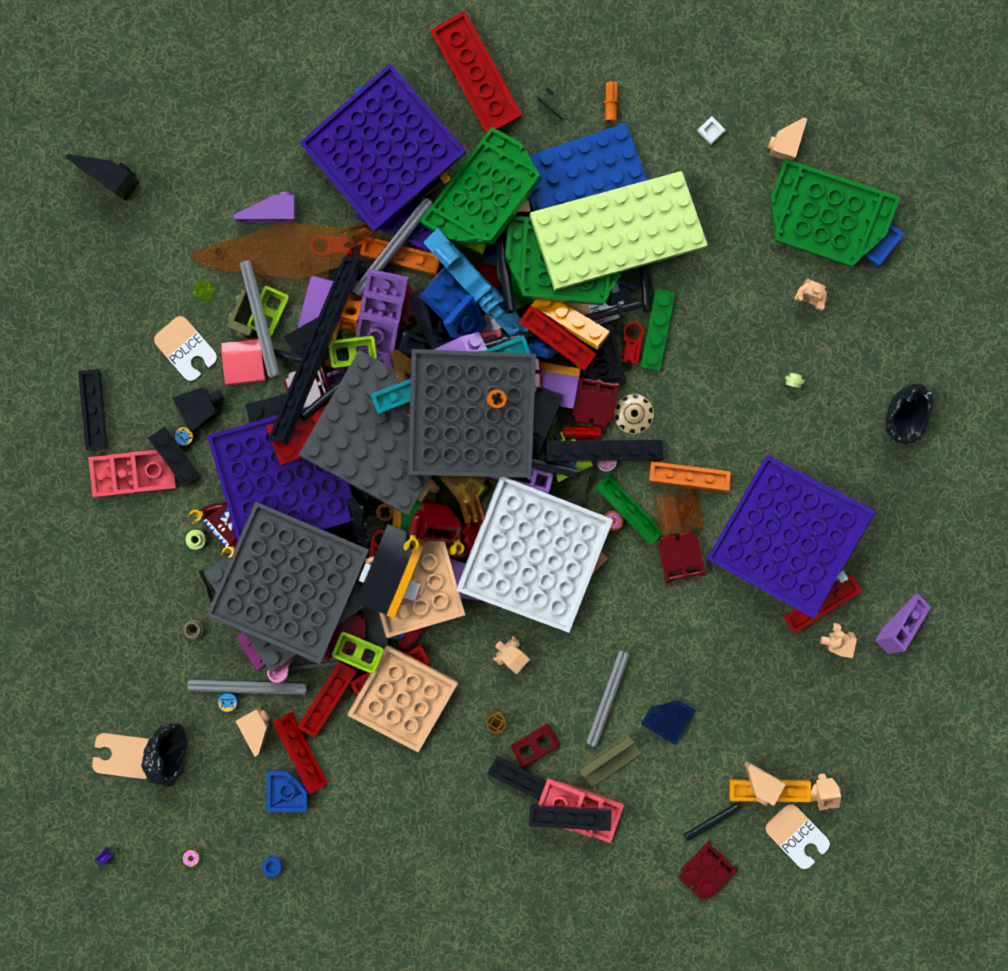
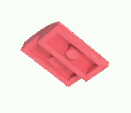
M259 339L221 343L226 386L266 381L265 362Z

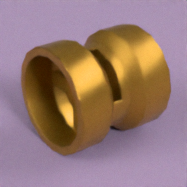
M493 711L487 716L486 726L488 730L492 733H500L505 729L506 717L502 712Z

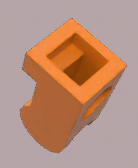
M354 294L349 295L339 319L340 330L356 333L362 297Z

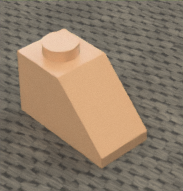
M802 118L779 130L775 137L771 136L768 148L771 149L769 155L793 161L796 157L807 119Z
M261 707L236 720L254 756L262 752L270 725L268 722L270 717L266 710H262Z
M746 761L744 765L752 792L757 796L756 800L766 806L768 803L774 806L786 784Z

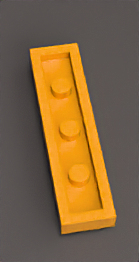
M536 299L531 305L558 326L597 350L609 336L607 329L562 302Z
M729 779L730 801H757V796L752 792L749 779ZM781 780L786 785L776 802H811V781Z

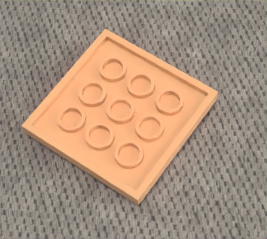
M425 541L410 579L421 584L415 601L403 597L395 618L380 613L386 638L465 615L459 591L456 590L457 584L445 542ZM374 556L366 558L365 563L371 565Z
M387 644L375 673H370L347 716L419 752L458 682Z

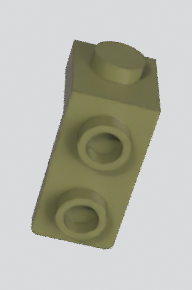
M244 290L235 299L236 306L227 318V327L236 331V336L247 339L248 336L254 338L256 330L239 323L249 299L247 291Z

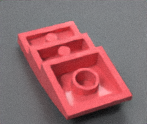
M156 450L88 457L93 497L176 488L174 474Z
M549 778L538 804L612 809L611 831L566 829L588 837L593 836L608 843H611L624 804Z

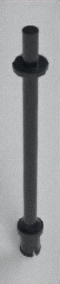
M618 300L615 303V307L584 316L595 321L618 314L621 319L624 317V312L641 308L639 300L621 305ZM530 331L512 336L505 335L504 333L501 334V337L485 340L484 343L488 349L522 335L525 336L526 340L537 336Z

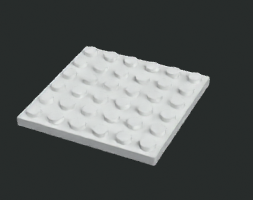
M500 477L456 590L552 627L570 632L613 519L509 478Z

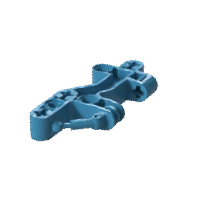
M439 228L424 241V244L461 286L474 297V301L487 315L492 316L509 336L529 331L518 323L522 317L517 311L511 314L505 312L503 295L472 265L464 251L457 244L450 242Z

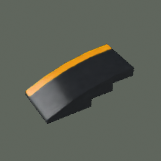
M388 524L364 579L356 603L395 618L426 540H419L416 537V540L419 542L418 549L412 552L413 546L410 544L409 549L405 551L403 546L410 539V535H408V532Z

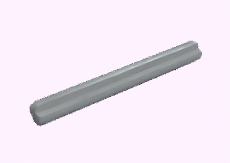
M619 651L587 739V744L596 747L600 740L630 656L627 652Z

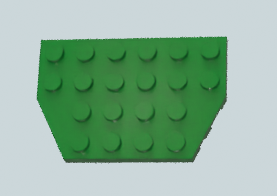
M491 127L420 222L433 232L439 228L450 242L494 244L541 182L542 178L522 143Z
M785 159L770 198L775 242L852 268L887 235L900 197Z
M514 216L507 225L505 258L522 298L604 305L623 272L554 291L530 217Z

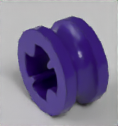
M107 847L94 861H98L101 867L114 853H110Z

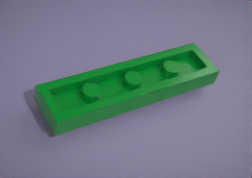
M655 289L640 368L660 371L675 297L674 292Z
M609 474L595 487L650 545L656 542L664 532Z

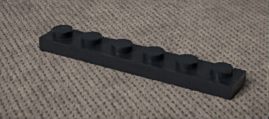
M662 440L546 441L544 443L546 463L662 461L664 459Z

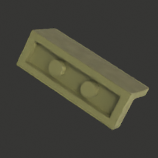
M626 734L578 768L583 777L593 787L639 756L641 752L629 734Z

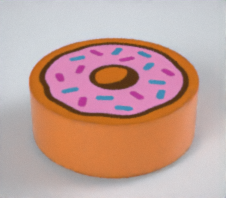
M609 511L604 515L613 519L609 530L614 531L622 527L624 520L618 511Z

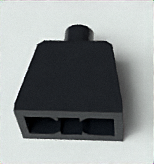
M202 387L175 396L172 399L190 432L195 433L220 413L216 404L224 401L225 397L220 389L209 394L208 390Z

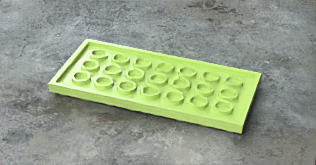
M682 171L530 212L529 214L554 291L701 250L708 246Z

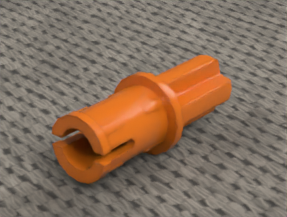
M613 81L606 83V97L603 101L605 105L604 121L606 123L617 122V105L619 104L617 100L618 84Z

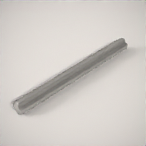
M424 198L369 269L382 271L432 206L433 203L429 199ZM367 272L353 288V292L359 297L363 296Z
M249 260L240 263L267 373L270 378L279 376V370L252 263Z
M189 680L187 686L188 691L297 695H305L308 688L306 683L275 684L273 682Z

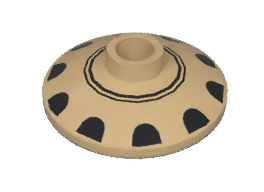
M627 395L621 398L615 406V422L626 433H641L653 421V407L641 395ZM632 410H636L638 412L637 417L631 416Z

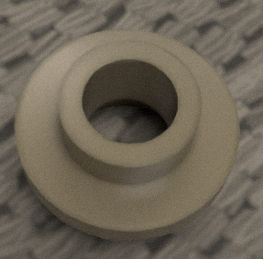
M189 620L185 623L183 632L187 638L195 640L203 635L204 626L199 620ZM192 626L197 627L196 633L191 632L190 629Z

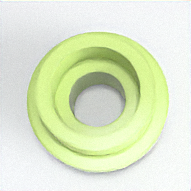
M790 373V376H785L786 385L801 388L802 384L805 383L800 374Z
M192 530L186 536V544L191 549H201L206 543V536L200 530ZM194 536H197L199 539L196 544L192 541Z

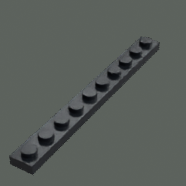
M343 257L269 435L268 439L274 443L289 444L363 261L359 258Z

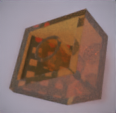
M692 488L654 496L662 535L681 533L705 527L697 489Z

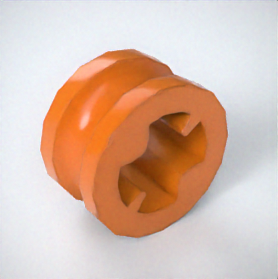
M495 389L487 395V402L493 408H501L506 403L507 398L502 390ZM499 393V398L502 401L501 403L497 402V405L493 404L494 400L491 398L493 394Z
M385 503L378 506L376 514L380 520L389 521L393 518L394 508ZM384 507L386 509V507H389L391 515L388 518L387 516L383 518L381 516V508Z

